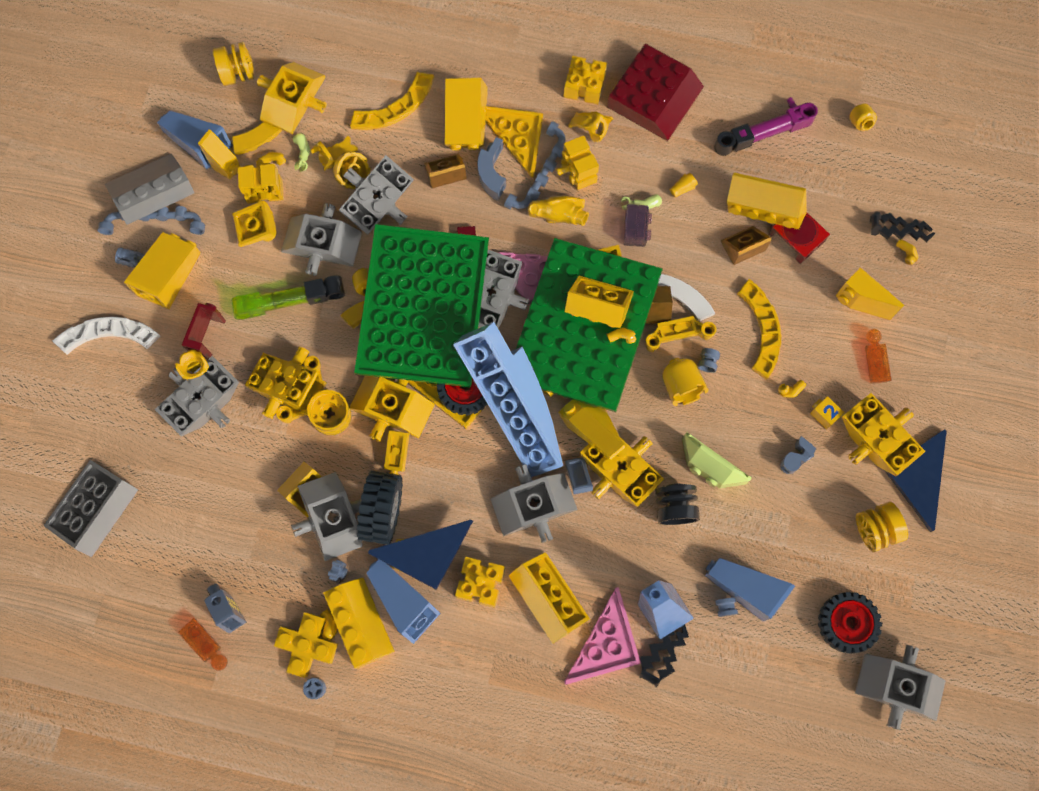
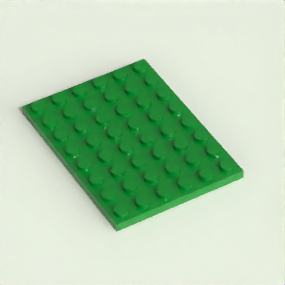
M375 224L354 370L355 374L471 387L472 376L453 344L463 335L479 327L489 237Z
M554 238L516 349L523 347L541 389L616 413L663 268ZM578 276L634 291L625 320L621 328L630 329L635 332L636 341L634 343L628 344L626 339L623 338L610 343L607 333L619 329L618 327H610L601 322H592L587 318L575 317L565 312L568 292Z

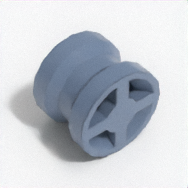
M735 597L715 600L719 608L718 617L738 614V610L734 605L736 602Z
M319 678L308 679L303 686V692L309 699H319L326 692V684Z

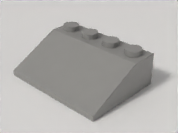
M172 153L105 184L127 225L194 194L188 178Z
M90 460L44 524V527L74 549L92 557L127 505L134 498L138 489Z

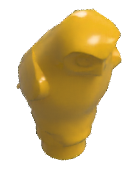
M552 196L532 201L527 208L530 217L544 218L548 223H568L584 226L589 217V213L583 210L585 199L580 197Z

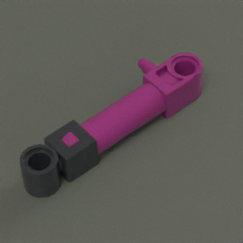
M789 97L787 102L790 109H787L785 114L750 126L747 123L731 129L730 132H721L715 143V151L721 156H727L731 153L732 149L737 152L751 147L754 142L786 131L791 133L809 127L814 122L818 109L815 104L809 102L797 106L792 97Z

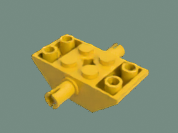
M292 62L283 65L274 80L264 75H260V78L257 80L259 87L268 89L264 96L260 120L293 134L308 107L321 113L326 109L325 101L314 98L325 79V75L300 64Z
M299 346L291 361H286L266 353L261 355L244 386L270 399L261 413L262 415L273 419L280 404L296 410L301 407L319 374L315 370L302 366L307 355L310 353L307 349Z
M365 375L349 408L376 421L369 437L380 442L386 427L389 426L401 432L410 433L409 435L419 439L435 404L416 391L406 388L409 380L397 379L396 382H392L383 377ZM392 402H394L393 406L388 407V403L392 404Z
M872 393L867 395L842 416L849 436L859 446L848 455L849 460L857 456L852 461L853 464L857 465L863 458L868 456L876 466L894 476L899 475L926 452L903 427L908 420L914 417L913 412L905 416L910 411V409L905 407L893 417Z
M643 436L633 448L622 440L625 448L612 460L608 459L590 444L580 452L591 469L601 478L600 482L593 488V491H590L594 495L600 490L595 498L599 500L609 488H612L621 498L638 507L660 485L664 478L641 457L653 445L650 440L647 441L648 438L646 436ZM623 465L625 470L621 469L619 471L618 466Z

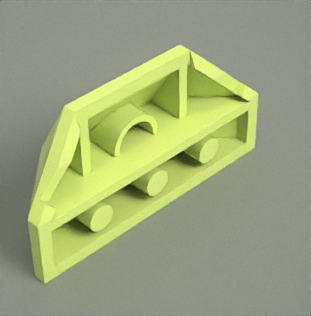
M686 432L682 442L687 466L690 467L689 470L693 474L701 475L706 479V483L714 488L746 485L752 477Z

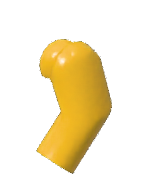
M899 239L896 247L906 252V264L913 265L918 260L915 246L903 239Z
M799 379L794 386L781 384L778 387V393L782 397L795 398L806 387V383Z

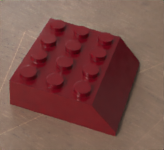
M645 43L609 95L607 108L668 142L703 90L704 85L692 68Z

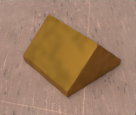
M459 154L424 163L432 188L466 179L465 164Z
M751 226L721 240V244L733 265H736L766 251L772 239L769 235Z
M671 286L657 287L645 324L671 321L673 306Z

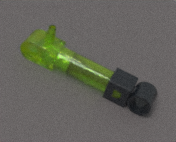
M334 275L326 277L324 282L320 278L306 281L302 286L264 294L255 292L233 297L231 301L234 318L244 320L266 315L267 311L309 303L313 305L327 302L328 299L338 300L345 296L342 277Z

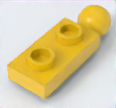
M389 430L384 469L390 470V474L399 475L398 471H405L410 434L408 432Z

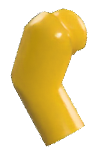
M269 152L258 158L263 160V163L276 161L278 165H282L286 162L284 154L281 152Z
M619 328L607 333L610 343L620 338L626 339L628 344L636 341L635 332L630 329Z
M326 609L320 614L321 617L325 618L324 622L326 623L322 632V638L330 641L336 635L337 625L331 612Z

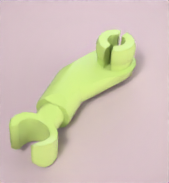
M299 133L293 136V142L300 149L299 161L295 163L294 169L297 170L301 167L299 172H302L308 168L306 161L310 153V147L305 135Z
M655 194L644 200L635 199V201H631L629 197L625 196L621 199V202L629 201V203L623 205L622 209L628 210L630 207H634V209L649 210L660 206L662 198Z

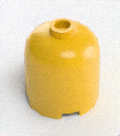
M674 358L669 361V364L663 370L662 378L674 406L681 402L683 405L693 403L701 398V393H708L709 389L697 365L692 360Z

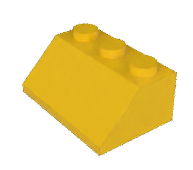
M578 276L568 292L565 312L575 317L587 318L592 322H601L610 327L621 328L634 291Z

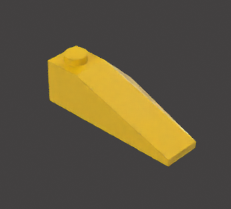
M571 400L558 412L567 428L608 459L612 460L625 448L606 409Z

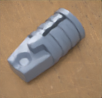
M119 247L115 255V262L135 268L145 254Z

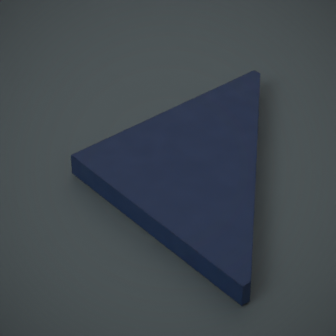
M945 429L920 445L926 452L899 475L894 476L885 471L930 532L934 531L936 526L947 434Z
M470 519L368 551V554L437 590L473 524V520Z

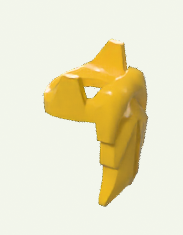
M597 111L591 113L577 112L568 127L583 128L589 132L593 142H600L605 136L609 123L613 118L611 116H604ZM601 122L602 131L600 134H597L595 131Z
M349 136L341 143H336L332 147L326 148L319 141L310 149L312 154L319 151L318 158L324 166V171L333 168L334 162L343 153L356 152L358 150L357 146L351 144Z
M188 350L180 355L179 364L175 363V368L183 379L189 380L203 375L208 370L209 365L201 352Z

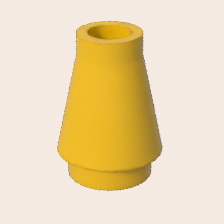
M689 172L684 174L669 190L676 198L695 189L698 183Z

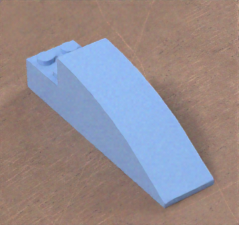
M494 322L463 335L453 345L522 465L527 464L530 476L534 477L562 467L563 463L553 421L538 379L523 347L510 351Z

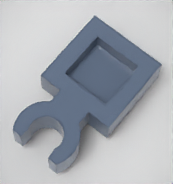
M336 560L332 562L333 566L328 575L330 580L340 583L341 579H345L348 569L346 568L347 564Z

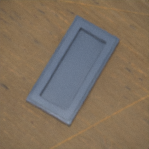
M581 457L565 461L573 494L593 491L585 459Z

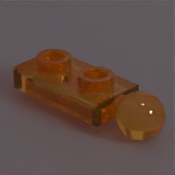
M871 329L866 334L867 341L871 343V345L865 347L870 384L892 381L886 344H879L882 334L877 329Z
M196 618L191 619L178 631L203 662L211 659V666L217 671L226 668L228 663L226 656L217 654L221 649L220 645Z

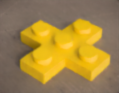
M304 612L299 631L284 626L279 627L274 647L292 652L287 673L308 678L313 659L332 664L338 643L320 638L325 621L324 617Z

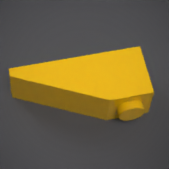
M208 129L198 142V145L212 169L231 179L233 175L238 173V167L241 165L213 131Z

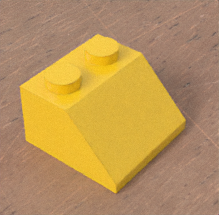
M303 462L277 491L308 517L297 486L322 476L306 462Z

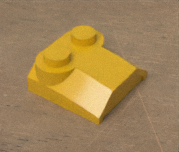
M264 200L232 213L239 247L262 240L269 242L275 238L276 226L273 212Z

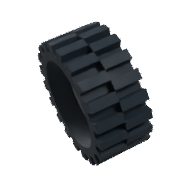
M372 470L368 473L361 495V504L359 505L357 519L358 540L385 545L391 544L401 506L403 487L401 475Z

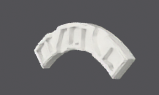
M664 274L661 275L658 286H671L672 298L683 303L682 305L692 313L697 321H702L715 315L711 305L696 289L677 278Z
M100 317L86 320L75 327L72 326L52 341L68 355L79 345L100 337H123L135 341L148 349L160 335L145 324L129 320L128 318Z

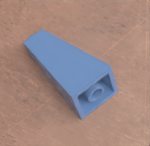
M169 111L157 122L161 130L207 170L211 165L198 142L208 129L213 131L228 149L233 146L224 128L220 125L174 111Z
M719 558L716 562L712 560L706 567L708 572L705 576L732 598L735 597L738 603L762 622L772 619L795 588L792 583Z
M378 559L371 564L366 574L398 632L414 644L441 613L385 562Z
M657 581L641 591L638 606L659 639L694 619L671 583Z

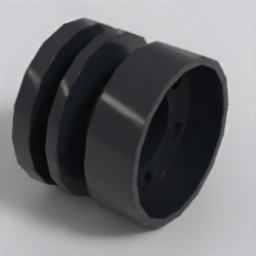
M670 484L655 489V495L660 497L656 499V503L665 505V507L657 510L658 524L681 525L698 522L700 520L699 507L689 505V503L698 500V496L692 495L697 492V486Z

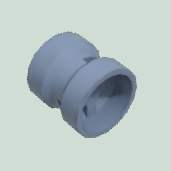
M703 348L701 351L702 359L698 363V369L709 373L716 372V362L719 360L721 353L715 349Z

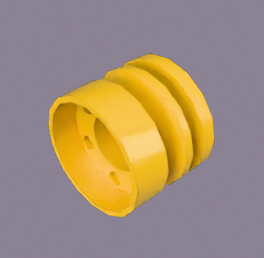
M244 42L238 43L239 51L235 44H231L232 53H229L225 46L213 48L215 64L224 86L236 84V75H239L241 81L245 82L244 73L247 74L249 80L254 79L253 62Z
M334 390L320 391L308 403L307 415L310 422L320 433L337 435L349 426L351 410L346 399L339 392ZM333 411L335 416H331L329 419L326 414H330Z
M891 501L876 506L875 510L870 508L856 514V524L860 536L867 548L872 552L879 551L881 548H887L889 543L895 545L906 541L908 538V529L899 508Z

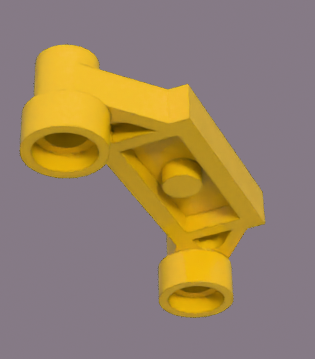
M694 316L657 323L655 332L649 334L646 338V349L654 352L660 347L661 343L693 336H700L703 340H709L715 335L717 328L712 322L702 323L695 320Z
M316 356L307 357L304 361V366L319 372L298 410L288 406H281L277 409L276 416L281 422L291 423L299 417L308 416L307 406L310 399L316 393L323 391L327 383L322 378L321 363Z

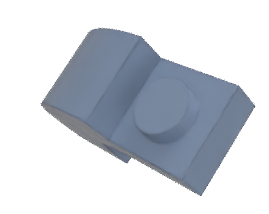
M496 137L493 143L490 142L487 151L481 149L479 153L478 175L485 192L498 201L506 188V178L500 176L494 169V164L503 149V140Z

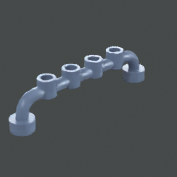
M552 121L547 129L546 134L551 137L556 135L558 142L544 163L542 170L537 175L525 199L521 202L516 201L517 196L510 193L504 207L510 210L512 207L524 209L528 207L532 200H538L541 194L538 189L540 186H546L549 177H547L548 172L553 173L557 166L556 158H562L565 134L558 128V123Z
M177 206L175 212H169V209L164 207L139 219L141 221H149L150 219L185 221L186 219H192L194 221L190 223L189 231L196 235L205 233V224L201 222L200 216L195 212H187V208L183 206ZM120 212L110 213L104 218V221L99 222L98 232L103 235H112L114 225L111 222L115 219L124 221Z

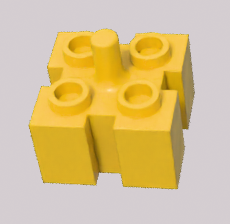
M572 56L564 88V98L578 100V97H583L585 102L598 105L605 79L607 62L593 60L592 63H587L586 58Z
M583 135L565 142L562 151V167L556 169L557 174L562 175L570 172V175H568L571 185H575L577 190L597 183L599 164L594 154L591 153L585 136Z
M258 159L256 160V168L253 165L238 167V185L241 193L244 194L247 204L258 203L262 200H284L283 180L280 174H278L275 164L263 163V160Z
M465 557L461 571L462 575H465V580H459L455 597L472 602L473 597L478 598L479 604L495 608L499 590H496L495 586L496 583L501 584L505 567L493 563H488V567L481 566V560Z

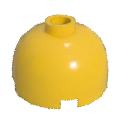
M356 152L340 155L333 166V174L336 181L345 188L355 189L356 186L343 176L349 168H352L362 178H367L371 173L367 158Z

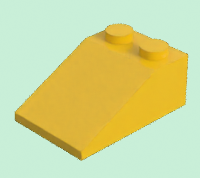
M861 267L845 282L835 295L841 304L846 305L850 309L891 320L904 306L902 302Z

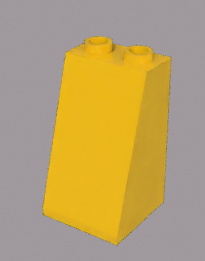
M482 78L445 79V145L450 150L459 151L461 148L479 150V147H484L488 87Z
M162 232L124 283L136 296L170 310L198 259L200 251L194 242L190 240L183 241L173 233L166 234Z

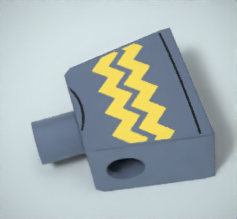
M213 584L207 588L209 597L205 598L204 601L216 626L231 633L247 623L233 597L228 592L220 589L218 584Z

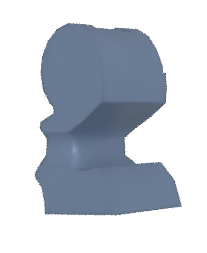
M802 436L795 443V449L800 454L790 452L781 461V470L786 474H793L801 465L814 457L816 448Z

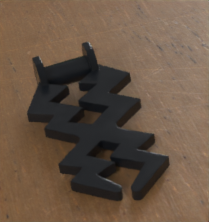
M874 212L870 216V223L872 224L871 235L876 236L880 234L887 240L892 234L900 240L906 234H910L916 241L920 237L927 243L935 235V232H932L933 229L924 220L920 223L915 219L909 224L900 216L896 219L892 213L881 215L880 212ZM879 220L882 222L883 225L886 223L887 220H889L893 225L890 227L889 230L886 226L882 228V226L879 224ZM899 224L903 227L901 231L897 228ZM923 228H924V229H926L927 231L932 232V233L929 234V235H926L925 233L922 232V230H923Z
M685 625L682 626V633L676 632L678 641L670 640L669 636L675 635L673 631L662 638L663 643L649 644L652 655L640 656L642 672L639 678H643L657 688L661 680L675 672L671 664L677 661L674 648L686 646L683 638H689ZM667 650L670 656L662 657L666 669L657 670L659 678L645 671L646 669L654 668L651 662H661L658 651Z

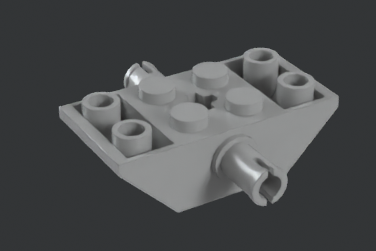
M385 155L367 178H362L352 168H349L343 177L356 186V190L339 211L367 235L385 214L390 215L400 225L408 217L395 206V202L414 179L388 156ZM374 194L378 195V198L374 199Z
M328 203L324 204L321 217L302 214L290 218L281 252L309 258L305 270L309 275L312 272L313 276L317 275L320 261L352 267L355 262L362 232L340 220L332 219L335 206L329 204V207Z
M488 250L479 327L494 322L497 328H499L510 305L523 310L527 309L529 299L514 294L522 261ZM494 289L496 294L490 296L489 290Z
M213 356L207 360L208 370L197 378L183 379L176 368L173 371L178 376L172 372L169 373V377L179 387L155 410L180 436L203 427L211 418L220 428L226 426L221 419L227 424L230 422V419L220 410L232 398L239 381Z
M525 464L522 465L524 474L520 466L515 468L521 485L491 498V502L503 536L534 526L537 528L541 543L547 541L545 534L548 541L554 539L547 522L578 509L564 473L532 480L527 468L528 466ZM532 499H534L535 502L539 501L537 507L529 505L531 504Z
M336 472L297 486L306 508L308 519L291 525L292 530L299 529L293 532L295 537L313 531L325 561L362 547V541L358 540L357 537L358 530L355 514L359 512L361 499L350 503ZM329 512L336 514V516L333 517V522L327 519V516H329Z
M910 645L905 646L902 662L865 654L855 691L857 695L889 705L891 710L886 726L900 730L903 713L906 711L937 721L946 682L933 673L915 667L919 648H913L914 646Z

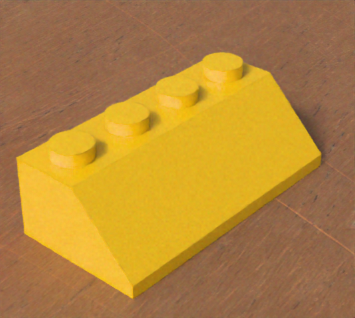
M734 172L727 198L728 212L734 215L766 221L770 224L799 229L807 212L806 188Z
M546 552L523 563L508 575L552 644L590 620Z
M364 578L340 584L323 592L354 669H359L395 652Z

